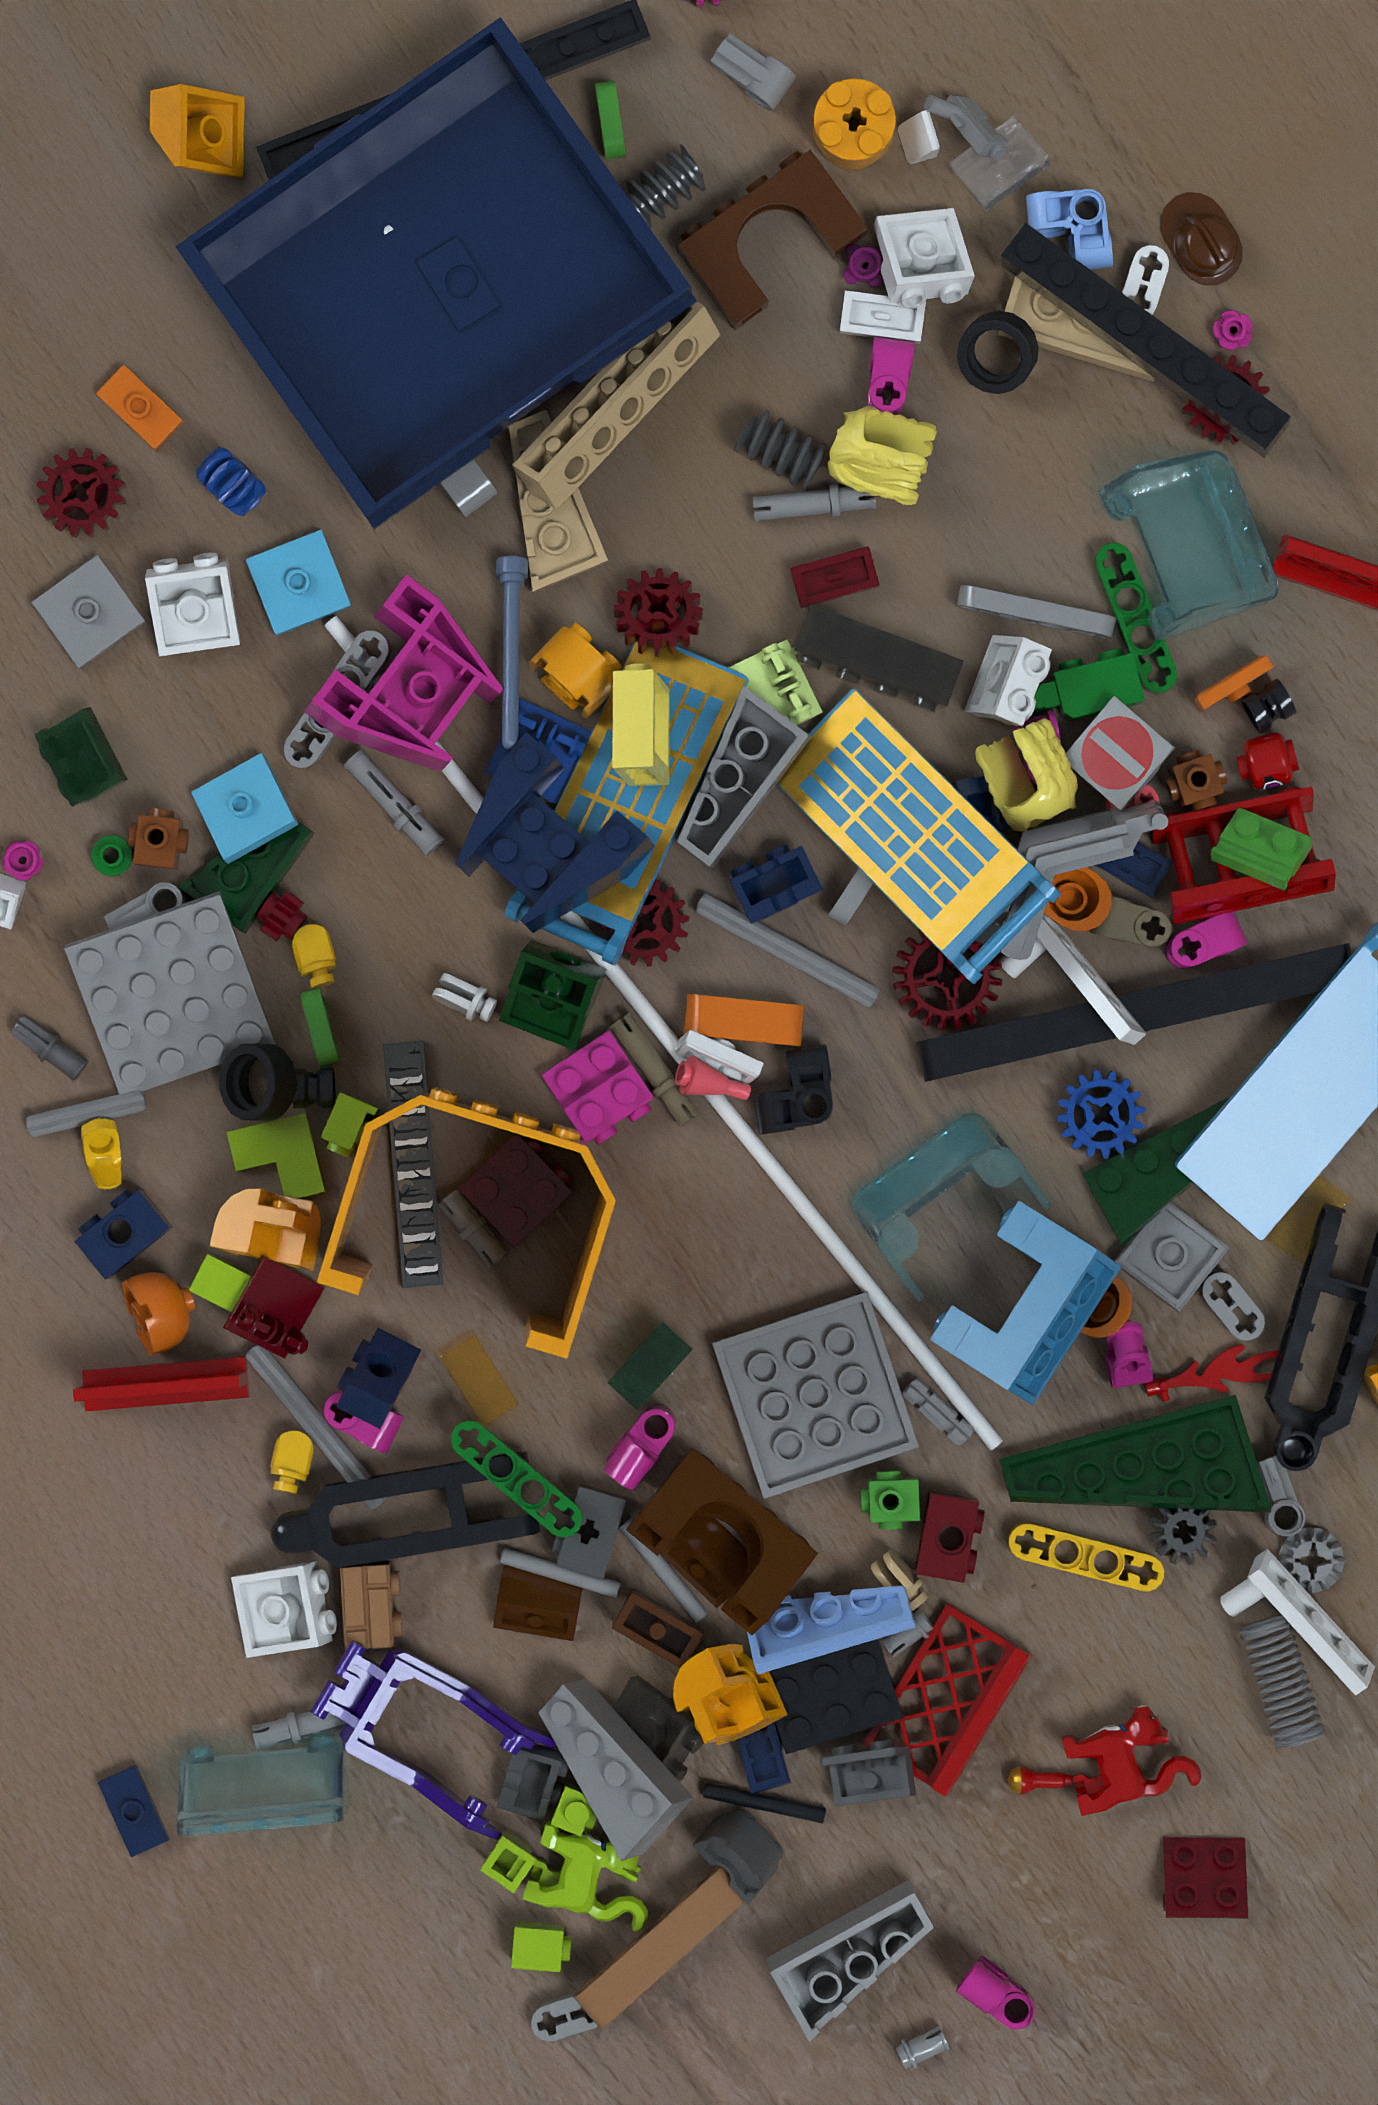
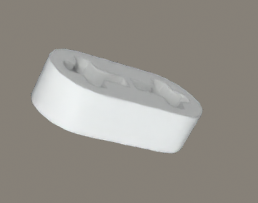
M1148 245L1136 252L1122 291L1128 298L1134 299L1139 287L1146 289L1143 302L1149 305V309L1145 310L1152 315L1157 307L1169 269V259L1163 249L1158 246ZM1149 255H1153L1156 257L1155 264L1161 266V271L1154 270L1149 282L1144 281L1142 277L1145 267L1139 264V260L1146 261Z

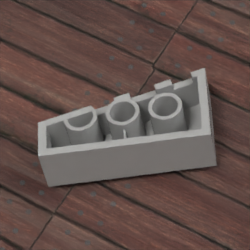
M743 685L731 718L728 720L717 751L711 760L705 779L677 842L709 867L714 868L812 737Z
M587 1679L563 1684L539 1711V1715L621 1861L643 1855L694 1798Z
M909 1879L766 1959L770 1974L810 2042L820 2033V2029L830 2019L836 2018L847 2008V2004L864 1988L867 1990L878 1980L877 1976L891 1963L895 1964L928 1934L934 1926L927 1909Z

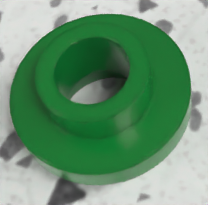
M106 836L98 840L94 845L91 859L94 867L101 874L114 877L125 873L129 869L133 860V853L131 847L128 846V842L123 838ZM110 848H115L119 853V858L115 863L109 864L104 858L105 852Z

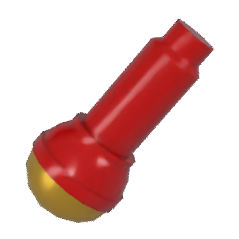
M1019 1766L1012 1769L1009 1773L1008 1784L1014 1793L1024 1795L1035 1789H1057L1071 1786V1774H1064L1063 1772H1034V1770L1027 1767Z

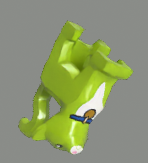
M548 1820L540 1843L561 1854L565 1861L561 1871H555L548 1868L546 1860L538 1858L531 1872V1876L536 1880L528 1879L522 1899L544 1907L565 1908L576 1913L587 1914L595 1920L610 1922L624 1912H629L633 1916L632 1930L634 1932H641L646 1927L648 1921V1910L641 1900L633 1896L617 1897L607 1905H602L596 1898L598 1880L602 1868L606 1867L620 1878L636 1882L638 1879L637 1873L641 1871V1867L637 1866L639 1856L621 1861L610 1841L592 1834H582L580 1837L575 1834L563 1833L558 1827L550 1825L551 1821Z

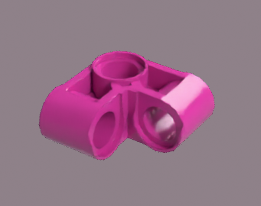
M654 1404L646 1408L629 1432L626 1431L606 1459L607 1463L603 1468L604 1471L629 1490H634L660 1456V1452L673 1435L676 1428V1418L672 1410L661 1404ZM652 1415H660L667 1420L668 1430L661 1435H655L647 1429L646 1419Z
M980 1956L956 1989L958 1994L985 2014L989 2013L1011 2029L1027 2027L1032 2023L1035 2016V2003L1028 1991L1011 1980L1003 1970L983 1956ZM1012 1999L1023 2000L1028 2006L1027 2014L1019 2019L1009 2017L1004 2009L1006 2003Z

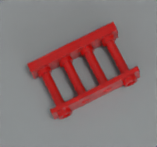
M1288 787L1274 795L1183 814L1179 812L1166 813L1168 818L1167 827L1163 830H1152L1151 838L1153 845L1168 842L1179 889L1176 892L1170 893V911L1173 923L1178 924L1334 891L1336 871L1333 860L1321 861L1316 859L1313 845L1294 877L1291 876L1287 883L1288 886L1284 891L1250 876L1240 878L1235 875L1233 869L1217 862L1215 864L1220 880L1217 883L1204 886L1195 884L1184 838L1208 834L1211 849L1216 847L1220 841L1221 834L1239 807L1269 820L1288 817L1291 829L1310 836L1304 813L1313 812V788Z

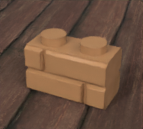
M373 1562L340 1568L345 1650H347L352 1640L360 1643L366 1649L394 1647L396 1644L395 1637L403 1636L402 1613L394 1612L393 1596H400L399 1571H392L391 1562Z

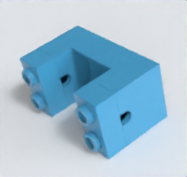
M1018 1201L1015 1207L1010 1208L1002 1217L1000 1222L1001 1229L997 1236L1041 1264V1267L998 1334L952 1305L948 1312L942 1313L935 1322L934 1334L930 1340L1000 1386L1034 1405L1116 1277L1121 1266L1098 1249L1021 1201Z

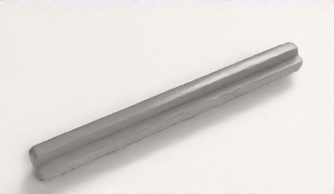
M704 894L699 900L695 911L700 916L865 1007H871L879 995V989L758 921L750 924L745 914L709 894Z
M258 1345L250 1349L245 1355L246 1359L347 1482L358 1481V1479L366 1480L371 1477L272 1354ZM387 1497L363 1502L369 1509L373 1510L381 1505Z

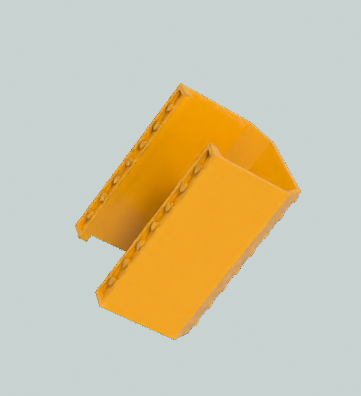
M438 1087L431 1089L430 1093H423L366 1123L317 1279V1283L356 1295L360 1294L369 1280L373 1264L342 1255L382 1125L420 1105H425L579 1152L600 1191V1195L561 1321L529 1312L525 1325L526 1347L567 1359L616 1202L587 1145L580 1140V1133L575 1129L553 1123L552 1130L538 1127V1118L514 1111L512 1118L497 1114L499 1106L477 1099L473 1101L472 1106L457 1102L459 1094Z

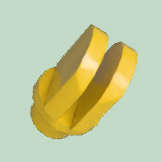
M307 924L301 927L294 934L291 944L298 971L302 977H313L309 980L312 989L334 983L333 974H328V971L337 967V959L329 933L323 926L316 924Z
M288 1431L282 1433L276 1440L270 1464V1474L278 1476L279 1481H274L273 1490L297 1494L298 1486L295 1485V1481L306 1482L314 1453L312 1441L306 1434L300 1431Z

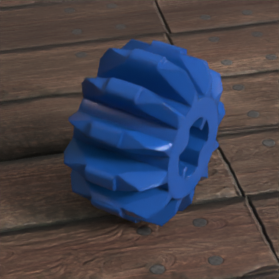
M218 447L212 454L209 453L201 461V466L196 470L197 478L216 499L233 513L244 516L250 509L253 510L261 502V497L266 493L265 485L229 450Z

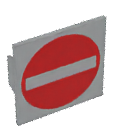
M1113 696L1066 752V757L1071 763L1073 770L1122 811L1136 793L1141 791L1160 769V765L1175 747L1116 696Z

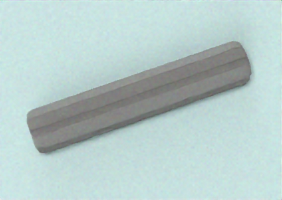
M140 1090L30 1115L26 1118V1126L31 1137H38L80 1127L97 1118L113 1119L145 1111L147 1109L146 1099L143 1091Z

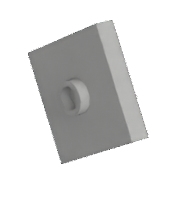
M98 555L31 602L79 669L85 667L146 623Z
M1170 1202L1151 1222L1146 1223L1139 1229L1114 1262L1120 1265L1121 1269L1176 1312L1180 1313L1227 1253L1229 1247Z

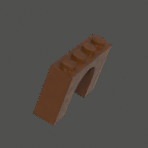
M811 149L803 155L799 151L794 152L779 164L781 171L770 179L766 175L759 177L746 188V191L749 193L737 203L733 199L726 201L713 212L716 218L703 227L700 223H696L680 236L682 242L678 244V253L735 331L768 307L769 301L745 269L738 255L737 242L739 235L752 218L771 210L788 211L799 216L810 226L833 259L844 253L849 246L858 243L867 236V226Z
M692 1448L675 1466L626 1530L658 1556L690 1519L712 1517L731 1526L745 1544L748 1554V1568L745 1577L722 1606L721 1610L749 1634L753 1635L770 1619L818 1555V1552L809 1546L804 1537L792 1532L779 1521L773 1511L761 1506L748 1495L742 1485L730 1480L715 1467L708 1457L699 1454Z

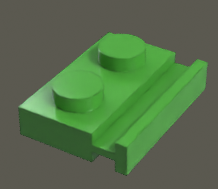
M1239 807L1221 834L1219 843L1216 847L1212 848L1211 860L1285 891L1291 876L1294 877L1310 852L1312 837Z

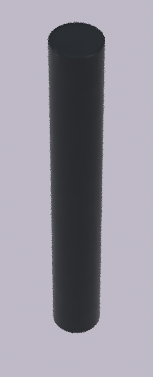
M706 1782L703 1798L822 1824L826 1813V1807L761 1793L751 1794V1791Z

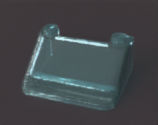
M1213 450L1138 464L1098 490L1106 511L1112 519L1120 521L1135 518L1167 602L1154 607L1149 615L1150 626L1156 641L1180 635L1260 606L1277 596L1279 585L1234 467L1229 458L1223 453Z
M334 1734L317 1735L310 1737L311 1745L305 1748L215 1756L212 1746L188 1748V1755L180 1757L177 1814L178 1836H201L309 1826L344 1820L351 1806L346 1750L342 1740L335 1741Z

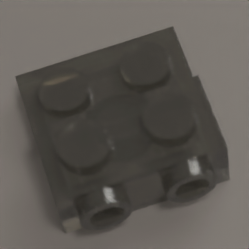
M639 1675L633 1676L628 1681L613 1709L676 1779L681 1782L688 1770L683 1763L689 1752L692 1754L696 1753L704 1744L701 1735L695 1727L691 1710L677 1712L673 1698L669 1699Z

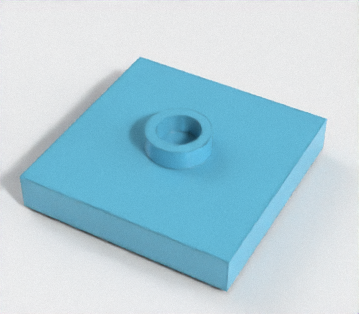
M322 530L245 559L276 636L352 607Z
M263 753L254 756L191 792L223 860L228 864L299 825Z

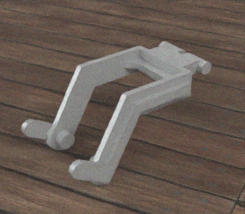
M1149 800L1144 804L1124 808L1122 811L1115 807L1031 828L1026 832L1022 831L1017 850L1052 884L1057 874L1133 856V850L1142 833L1156 829H1165L1168 825V818L1160 803L1156 800ZM1031 883L975 941L985 944L1038 888ZM1046 905L1000 951L1002 954L1017 960L1028 959L1031 956Z

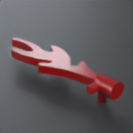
M1240 1344L1217 1355L1200 1376L1196 1375L1199 1363L1193 1361L1185 1371L1165 1380L1163 1376L1153 1379V1382L1144 1383L1146 1394L1148 1397L1160 1394L1162 1402L1170 1400L1168 1388L1198 1386L1226 1393L1228 1388L1221 1384L1220 1380L1222 1378L1236 1382L1270 1380L1271 1373H1255L1253 1367L1262 1361L1277 1357L1279 1350L1262 1352L1242 1362H1237L1236 1356L1245 1349V1346Z

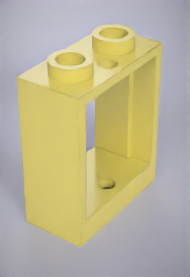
M645 664L626 665L625 670L613 671L612 768L628 786L669 785L670 689L656 671L650 669V666Z

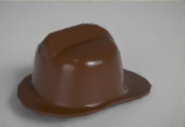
M1190 192L1176 196L1166 205L1161 216V232L1182 270L1191 280L1202 285H1217L1228 281L1237 272L1242 262L1243 247L1237 232L1222 208L1211 197L1202 193Z

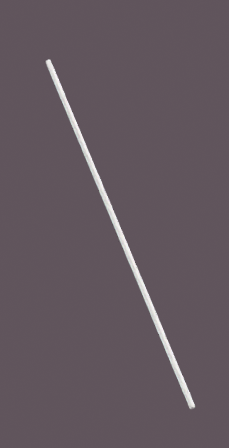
M335 616L324 626L346 652L355 638L341 620ZM366 653L361 661H357L353 656L351 660L354 664L361 667L369 675L372 669L364 665L370 656ZM380 671L378 676L371 684L373 687L378 682L380 677L383 675L382 671ZM437 741L435 744L446 752L442 745ZM452 759L442 770V773L477 815L484 797ZM570 911L560 917L561 920L594 934L578 914ZM586 949L598 966L607 969V977L678 1065L682 1061H686L687 1059L676 1055L674 1052L679 1040L678 1037L619 964L611 965L602 961L601 955ZM724 1094L703 1095L862 1292H868L872 1305L964 1419L973 1427V1430L990 1451L996 1448L1003 1441L1002 1438Z

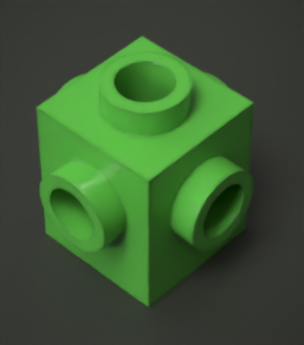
M901 1470L876 1471V1478L868 1479V1488L860 1489L861 1513H869L870 1522H878V1529H902L903 1521H920L919 1481L917 1477H901ZM887 1494L896 1495L897 1499L893 1505L886 1506L883 1504V1498Z

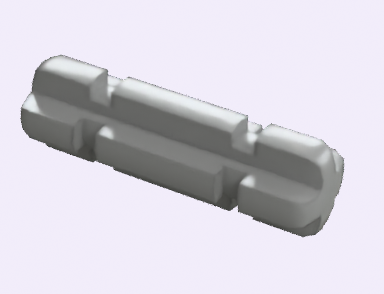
M915 1378L904 1389L903 1397L912 1405L917 1403L920 1406L918 1410L941 1432L945 1429L948 1432L946 1436L954 1444L962 1445L972 1435L973 1427L963 1418L958 1420L956 1418L958 1413L935 1392L931 1395L928 1392L929 1387L921 1379Z

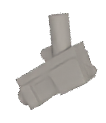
M934 95L927 97L924 109L950 120L978 155L991 157L994 161H998L1005 156L1007 152L1005 146L1008 144V140L1003 134L997 133L987 121L988 116L974 99L952 95L947 100Z

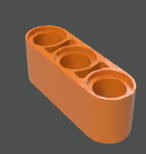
M687 994L683 1035L689 1030H693L708 1038L801 1047L805 1006Z

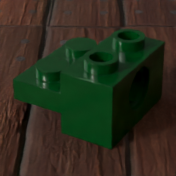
M531 940L521 950L499 1021L575 1050L578 1047L590 1010L597 999L607 969Z

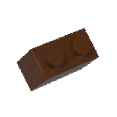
M634 1588L612 1623L613 1630L678 1668L689 1660L704 1634L703 1629Z

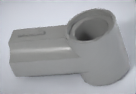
M731 33L722 41L710 61L713 67L742 86L744 92L753 101L769 111H774L797 78L783 63L770 56L765 58Z
M161 882L155 884L148 892L105 915L104 918L109 929L160 912L156 906V899L163 891L171 890L175 894L177 899L176 906L187 902L185 894L177 886Z
M1275 1455L1259 1460L1257 1464L1271 1505V1513L1263 1512L1265 1525L1273 1534L1285 1537L1293 1536L1300 1532L1304 1526L1305 1514L1298 1503L1287 1469L1279 1463ZM1282 1506H1288L1292 1509L1295 1516L1293 1525L1285 1530L1280 1529L1274 1521L1275 1512Z

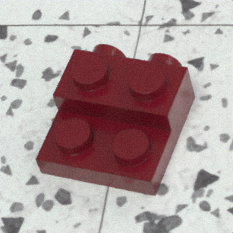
M517 1133L458 1188L513 1248L573 1193L569 1188L573 1179L562 1167L556 1163L551 1168L540 1157L545 1152L544 1148L535 1139L526 1136L523 1138Z

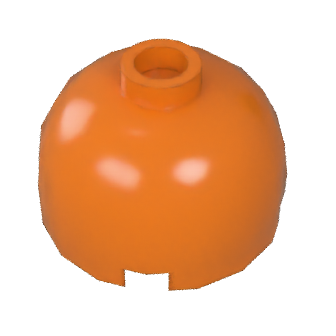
M157 1272L137 1274L122 1282L123 1296L129 1315L133 1314L139 1328L135 1329L149 1356L175 1347L186 1337L191 1323L189 1312L195 1310L194 1300L188 1287L180 1289L172 1277Z

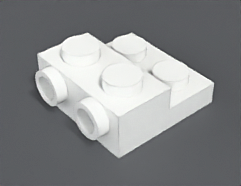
M954 208L876 217L873 227L883 256L880 270L890 303L902 302L904 307L914 308L923 304L926 299L941 298L943 303L949 304L961 300L968 294L975 275Z
M203 553L193 557L194 563L178 565L177 559L168 558L155 561L153 563L154 569L146 570L145 581L159 656L240 645L228 558L218 559L217 553Z
M992 635L964 711L977 717L992 718L1007 725L1023 726L1035 709L1036 699L1034 696L1038 685L1049 672V656L1052 649L1024 637Z
M318 1561L281 1566L276 1569L231 1577L246 1658L319 1647L333 1641L332 1634L336 1632L337 1621L334 1612L326 1608L324 1594L328 1592L329 1579L323 1569L319 1570Z

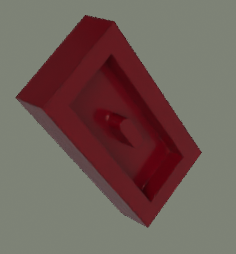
M869 546L790 568L801 609L880 586Z

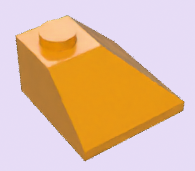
M185 84L150 90V133L175 167L237 179L243 178L244 96Z

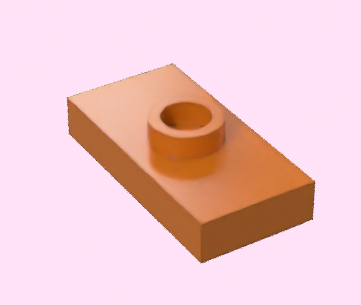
M124 364L96 393L106 405L155 451L184 423L173 410Z
M1262 655L1195 696L1193 703L1200 713L1226 697L1230 703H1233L1252 691L1248 685L1250 682L1273 669L1274 666L1267 655Z

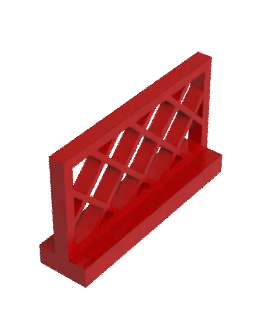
M1286 534L1282 536L1270 575L1378 611V565Z
M246 1356L83 1370V1385L73 1389L74 1402L84 1401L85 1412L250 1397Z
M948 1603L935 1622L934 1628L929 1632L930 1636L923 1642L895 1689L900 1702V1698L906 1690L921 1687L926 1711L904 1716L901 1719L873 1727L863 1742L865 1746L870 1748V1743L876 1742L875 1740L884 1726L899 1722L905 1746H910L913 1775L944 1797L950 1794L1032 1657V1654L1016 1646ZM950 1615L964 1623L968 1641L950 1646L945 1645L942 1628ZM971 1628L985 1637L974 1639ZM938 1637L940 1648L930 1650ZM991 1640L1005 1649L997 1664L983 1668L980 1667L975 1644ZM970 1645L975 1670L953 1675L947 1651ZM942 1652L947 1676L925 1681L921 1663L927 1655ZM993 1670L986 1683H984L982 1672ZM917 1672L919 1683L909 1685ZM977 1674L980 1693L975 1700L960 1703L954 1679ZM949 1681L954 1705L932 1710L926 1686ZM972 1705L963 1719L961 1707ZM956 1709L959 1728L956 1733L938 1738L933 1714ZM928 1716L933 1740L911 1745L905 1721ZM951 1740L942 1754L940 1742ZM934 1744L938 1763L929 1775L916 1767L912 1749Z

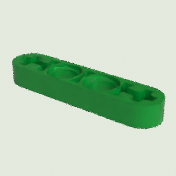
M1116 542L1108 543L1101 547L1095 556V570L1113 616L1116 618V623L1128 654H1134L1143 689L1151 694H1163L1170 690L1176 682V666L1132 554L1123 544ZM1112 551L1115 556L1122 555L1124 561L1119 565L1121 575L1125 577L1130 573L1133 580L1122 581L1114 588L1110 587L1108 581H1115L1117 578L1112 567L1104 568L1102 564L1108 558L1107 552ZM1122 589H1133L1139 595V606L1135 610L1125 611L1117 604V594ZM1145 626L1152 630L1155 639L1151 647L1140 649L1134 645L1131 636L1135 628ZM1157 649H1160L1163 655L1155 658L1157 667L1160 670L1167 669L1169 673L1164 678L1165 685L1160 687L1156 681L1149 682L1147 676L1152 672L1149 660L1141 664L1138 658L1149 656Z
M476 1420L462 1421L454 1428L451 1434L453 1449L540 1524L558 1537L566 1538L578 1532L583 1519L579 1506L495 1434ZM473 1428L477 1429L480 1432L477 1440L485 1447L489 1440L497 1445L486 1454L482 1464L474 1459V1457L481 1453L474 1446L470 1445L467 1449L460 1446L463 1438L459 1435V1432L462 1429L468 1432ZM503 1453L512 1459L513 1470L509 1475L497 1477L490 1471L489 1462L495 1454ZM529 1480H537L544 1486V1497L535 1504L526 1502L521 1496V1487ZM552 1493L560 1498L553 1503L560 1511L564 1512L567 1508L574 1511L571 1517L573 1522H575L573 1527L570 1528L564 1525L559 1529L554 1525L557 1517L548 1510L545 1517L537 1512L548 1503Z

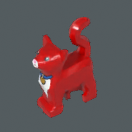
M1146 1705L1136 1707L1132 1716L1125 1723L1104 1726L1087 1738L1078 1740L1072 1734L1062 1736L1067 1758H1096L1100 1774L1088 1778L1083 1773L1072 1776L1076 1793L1080 1794L1077 1795V1801L1081 1816L1106 1811L1121 1802L1135 1800L1144 1796H1159L1169 1790L1175 1775L1179 1772L1185 1773L1191 1786L1198 1785L1202 1777L1200 1768L1194 1760L1186 1756H1174L1162 1765L1155 1780L1145 1779L1137 1763L1133 1748L1135 1746H1156L1169 1741L1168 1730L1162 1729L1159 1718Z

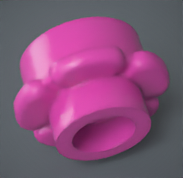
M1228 310L1221 314L1220 320L1215 321L1213 335L1222 348L1233 351L1238 347L1244 348L1250 343L1253 324L1246 314L1240 315L1236 310ZM1230 327H1236L1237 333H1230Z
M15 841L6 848V854L2 860L5 871L8 874H13L14 878L20 881L31 879L32 875L39 873L43 866V858L39 855V847L30 841H25L24 843ZM20 857H26L27 862L21 864L19 862Z

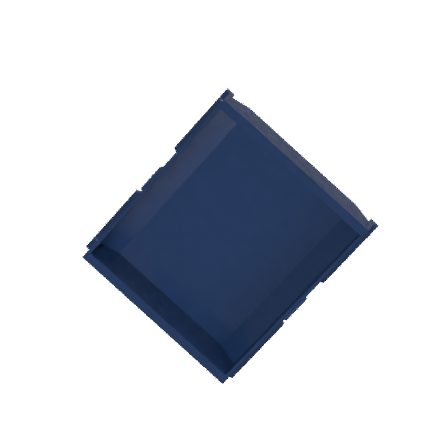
M501 17L362 115L357 114L318 141L314 145V149L176 246V249L374 530L490 449V440L564 387L573 381L582 384L697 303L688 281ZM390 225L393 230L384 234L385 227ZM457 236L500 304L499 308L460 332L456 329L416 264V261ZM459 270L452 274L449 283L455 293L466 294L473 288L474 279L469 272Z

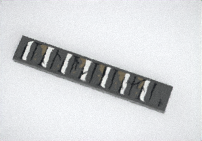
M424 1041L383 1044L389 1112L423 1093H428ZM420 1105L389 1121L403 1288L443 1285L430 1114L428 1106Z

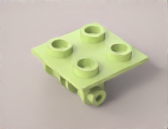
M788 639L778 644L769 645L762 649V652L728 667L746 675L749 679L746 688L795 725L823 713Z

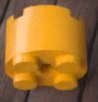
M863 79L837 81L832 83L822 94L814 111L813 138L821 153L831 164L843 169L858 170L876 162L888 151L893 139L896 123L895 110L890 96L878 85ZM851 117L859 118V124L861 125L858 126L857 131L849 130V123L847 122H850Z
M574 623L570 628L562 626L528 663L533 671L538 666L542 669L545 675L540 680L560 701L573 711L578 706H581L583 708L581 716L588 719L613 692V671H620L623 667L609 652L604 651L600 654L590 644L593 640L590 634L579 624Z

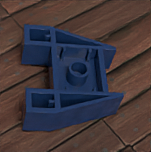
M526 732L500 761L455 864L468 877L471 876L483 861L490 865L534 904L520 921L532 933H535L627 878L655 845L646 834L618 810L596 835L588 841L540 800L539 797L565 768L554 755Z

